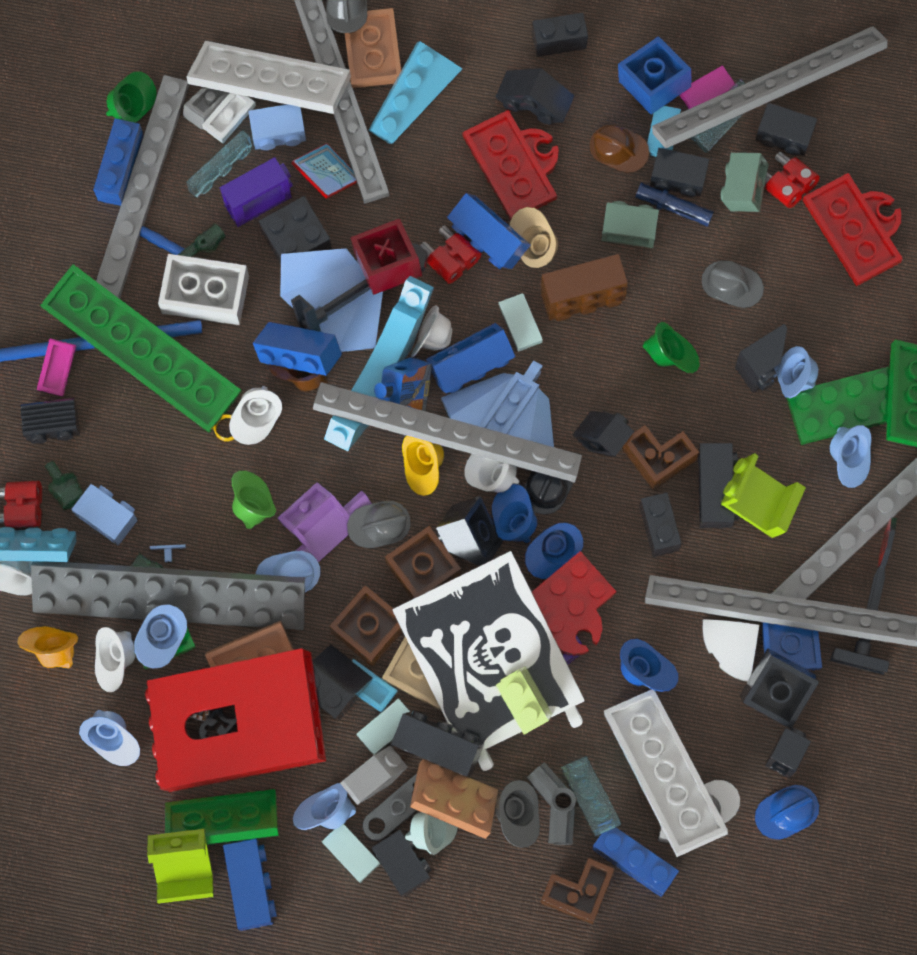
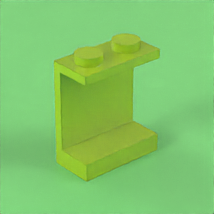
M754 453L746 458L739 459L733 469L735 474L724 488L723 493L725 496L721 504L774 538L787 532L806 487L798 482L787 487L755 466L759 456Z
M204 829L148 835L147 856L149 864L153 863L156 876L157 903L214 897L213 872Z

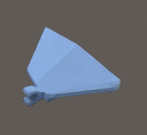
M347 249L281 254L280 296L292 308L291 299L298 295L302 296L314 309L318 306L323 307L366 279L360 265ZM370 289L328 316V320L319 325L321 332L335 334L341 352L375 348L383 292L373 295Z
M534 360L524 375L518 372L515 375L502 373L441 397L445 410L451 419L554 447L549 398L539 389V384L535 383L541 374L542 365Z

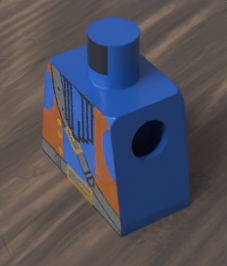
M410 357L386 366L383 369L381 383L376 384L374 388L376 397L426 412L432 363Z

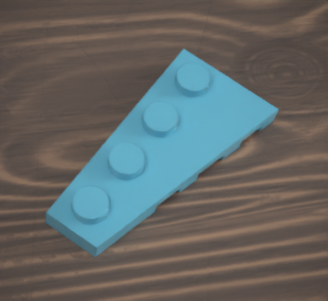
M421 41L417 42L368 131L385 142L392 144L453 80L462 68Z

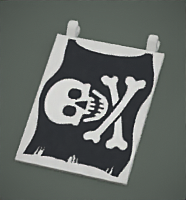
M511 551L393 609L447 722L454 726L452 730L460 734L463 731L473 733L479 737V742L484 743L478 759L483 771L491 769L494 765L486 749L522 732L496 684L500 683V680L524 666H526L553 714L551 717L565 711L573 728L582 724L583 720L575 705L585 700Z

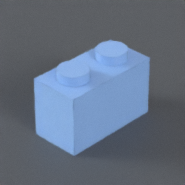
M287 104L248 111L255 149L271 150L275 146L285 144L287 146H296L306 141L301 108L299 106Z
M91 484L71 510L76 517L119 546L138 521L133 514L135 509L124 501H121L120 504L112 499L113 494L105 487L100 486L97 488Z

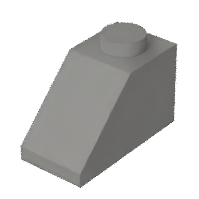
M389 746L372 756L340 784L356 804L359 805L391 785L408 766L395 750Z

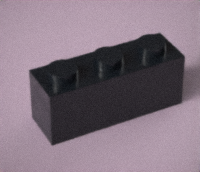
M700 443L698 448L699 528H732L734 520H738L739 516L721 503L725 496L723 493L724 488L733 478V468L738 462L737 452H733L732 443Z
M413 710L412 713L402 714L391 745L463 776L473 775L484 747V743L478 741L479 737L467 731H463L460 734L452 730L453 725L440 720L434 723L427 720V714L417 710Z

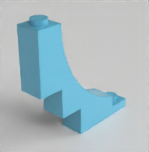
M412 276L408 277L399 302L394 306L374 351L351 391L377 398L374 388L376 384L382 381L383 369L386 366L404 360L412 350L434 287ZM333 416L324 440L349 451L369 425Z

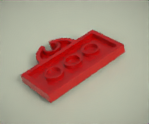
M509 110L463 132V138L510 221L513 215L520 209L526 207L538 209L557 200V194L546 176L552 173L557 165L558 146L552 147L551 151L546 154L540 153L537 150L540 144H549L553 141V137L549 133L541 129L532 128L520 131Z
M847 173L803 197L802 201L851 279L858 286L902 262V256L890 239L896 234L901 224V209H895L893 215L889 217L883 216L879 208L891 206L895 199L883 192L870 191L861 194L853 179Z
M580 551L533 590L532 594L560 651L564 654L576 656L589 652L587 646L577 642L576 635L579 632H588L592 637V643L596 646L599 643L603 628L601 617L597 610L616 594V590Z

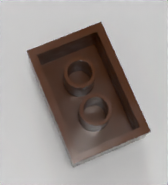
M619 254L542 274L541 295L549 321L554 319L556 321H563L569 319L572 314L580 312L582 314H589L596 311L598 307L607 305L608 308L620 305L625 300L628 282Z

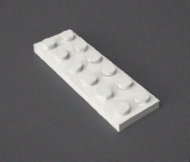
M209 41L204 42L187 75L188 84L333 114L351 78L350 70Z
M649 690L604 710V715L675 855L678 857L727 835L728 829L655 690Z

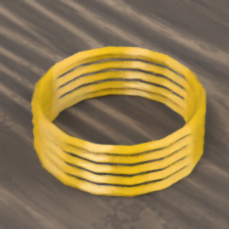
M224 414L220 421L225 418H231L232 415ZM217 425L214 426L215 434H216V436H217L220 440H222V441H232V440H234L233 436H232V437H229V438L221 437V436L216 432V426H217Z

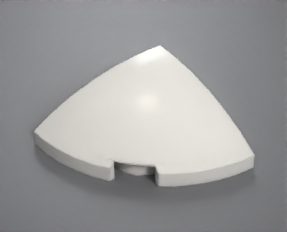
M703 619V638L708 653H713L720 662L719 667L724 672L736 679L748 682L752 673L759 625Z

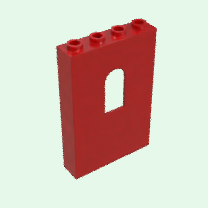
M301 648L147 681L148 689H146L145 696L151 710L149 726L154 734L155 743L152 744V752L155 759H157L158 770H156L155 777L160 790L173 792L326 761L311 652ZM235 705L238 732L199 740L190 738L186 733V721L192 714Z

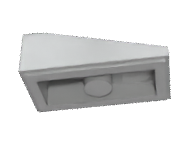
M206 87L201 88L184 104L183 116L198 128L203 129L202 124L230 92Z

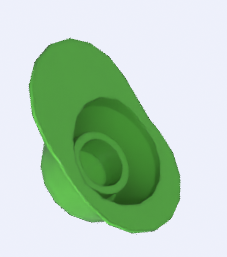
M248 471L234 473L231 479L235 494L232 510L243 521L246 528L251 529L255 524L263 522L266 517L274 516L276 508L265 482L254 473Z

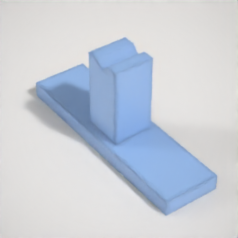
M185 544L150 546L151 550L164 549L165 563L168 561L172 562V549L186 548Z

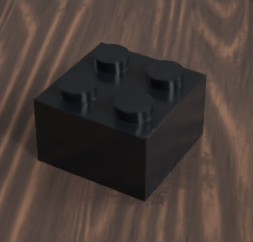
M305 196L259 220L261 233L280 264L281 254L332 250L330 238Z
M767 648L740 696L746 705L791 729L817 687L819 680L814 673Z

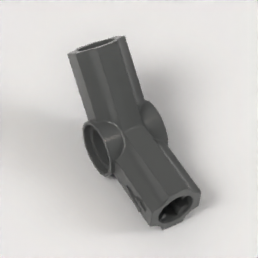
M544 762L526 779L551 806L548 843L573 845L576 797L573 791L568 789ZM560 795H565L570 799L571 805L565 809L559 808L555 803V799Z

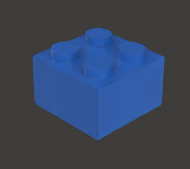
M659 36L618 64L619 82L651 115L691 88V68Z

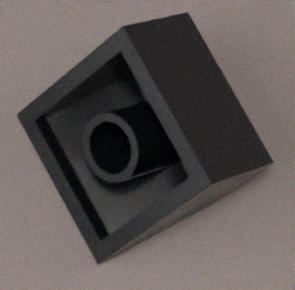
M785 324L739 353L735 369L752 393L759 389L765 391L775 383L774 379L778 375L777 372L781 364L787 333Z
M481 496L453 504L436 527L438 538L444 543L448 552L478 566L490 562L503 543L502 539L498 537L496 527Z
M330 644L312 663L318 705L336 720L340 721L358 699L361 692L370 684L373 677Z

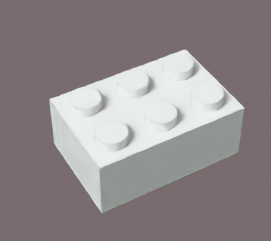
M168 254L158 302L162 314L240 325L249 279L247 266Z

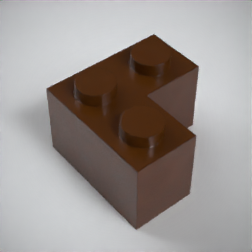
M646 425L635 431L622 447L623 451L653 490L694 463L699 454V451L684 431L661 446Z
M588 858L578 884L551 874L541 899V904L593 924L614 868Z

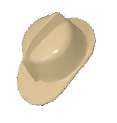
M528 207L520 209L513 215L510 226L531 244L521 259L531 268L543 267L554 260L553 257L558 250L557 237L541 211Z

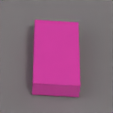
M721 66L692 82L691 88L680 94V97L688 109H691L735 89L736 84L725 68Z
M49 339L37 390L64 397L77 345Z

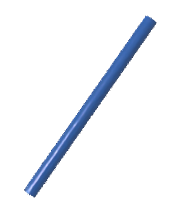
M201 320L156 326L170 337L203 333ZM82 337L58 340L77 345L75 351L95 348ZM49 342L1 348L0 362L45 356Z

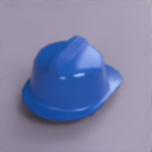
M512 484L508 490L498 492L494 498L492 515L496 532L502 540L529 543L531 541L530 536L537 528V517L533 511L527 490L521 485Z
M557 523L544 529L527 548L525 564L528 571L534 577L540 579L549 578L582 550L583 537L581 532L569 523Z
M630 639L623 644L620 650L621 672L628 682L637 686L645 685L652 690L660 692L669 691L676 686L678 672L675 666L652 646L639 639Z
M792 785L764 799L756 809L755 822L757 828L763 835L770 839L778 840L810 826L819 814L817 797L810 789L800 785Z

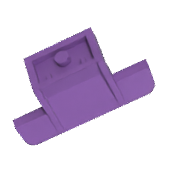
M315 483L278 517V520L302 543L295 551L308 552L319 562L349 535L347 523L350 515L356 509L372 503L366 494L360 491L342 507L329 491L319 483Z

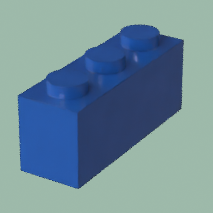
M114 119L93 189L98 201L121 206L144 137L140 124Z
M466 193L447 217L453 223L452 228L460 235L464 236L466 234L472 240L470 244L480 252L485 251L490 256L488 260L499 269L502 267L512 269L531 246L529 242L475 195Z
M272 322L267 323L253 342L261 363L327 376L342 355L335 334Z
M494 323L427 358L426 361L432 363L431 372L438 387L446 394L458 391L462 388L463 384L471 380L481 379L486 375V372L494 368L504 367L509 363V360L515 358V354L504 330Z
M608 823L592 847L594 852L660 897L663 896L679 870L610 823Z
M257 839L223 845L237 928L243 931L273 925L272 917H277L274 900L269 901L267 890L272 889L270 874L269 872L264 873L262 862L267 861L265 846L259 845Z

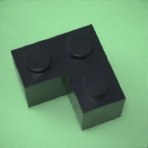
M535 68L507 70L496 98L509 111L529 110L537 116L541 123L551 125L552 123L564 122L574 95L545 70Z

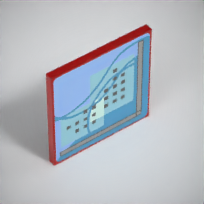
M327 143L291 162L326 199L357 183L353 169Z

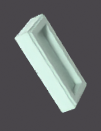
M523 293L499 302V308L518 352L543 342Z
M398 698L360 730L357 736L371 753L375 755L392 742L402 714L410 711Z
M344 824L334 829L322 841L359 883L380 865V862Z

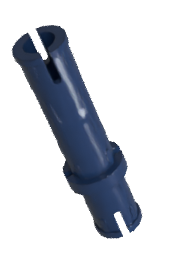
M641 182L635 198L657 206L656 209L671 211L708 227L714 211L668 194L669 191L665 189L661 191Z

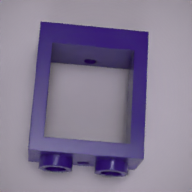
M275 157L220 187L225 208L237 227L292 198L290 188L293 185L289 179L291 175L285 164L279 165Z

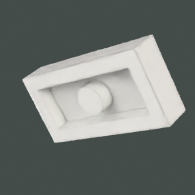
M230 92L202 124L203 129L221 143H224L248 116V111L255 108L256 104L248 96Z

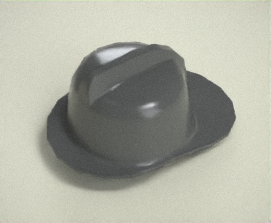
M327 0L326 17L328 25L340 33H351L359 30L367 21V0Z
M733 261L714 262L702 274L703 290L708 296L735 307H752L763 296L764 286L759 275Z
M382 501L365 505L356 509L350 515L347 523V532L350 539L356 545L363 548H375L396 543L408 534L411 526L410 516L407 509L395 501Z
M521 780L512 781L505 786L498 797L495 812L507 841L516 847L525 848L535 843L539 836L538 797L534 788L528 782Z

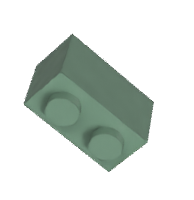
M731 153L730 162L726 164L725 186L721 189V200L730 211L760 212L769 166L761 153Z
M622 201L607 202L601 241L653 248L659 210L649 205H639L636 207L629 206Z

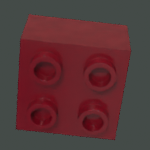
M400 218L350 237L355 256L373 295L405 283L409 276L414 278L422 276L419 258Z

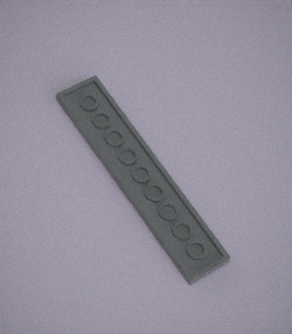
M33 561L31 564L34 613L145 620L152 609L160 605L169 604L180 609L188 623L267 627L281 621L284 629L304 630L305 577L73 562Z

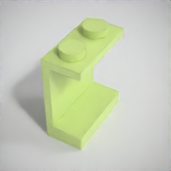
M526 666L500 680V683L496 684L523 734L546 723L553 715Z

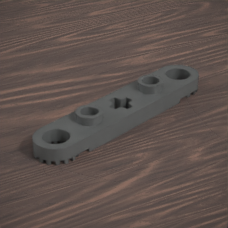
M417 774L365 817L363 830L368 838L376 841L386 838L418 811L410 807L414 791L413 785L415 784ZM374 819H381L385 823L383 832L379 834L372 833L369 830L370 822Z

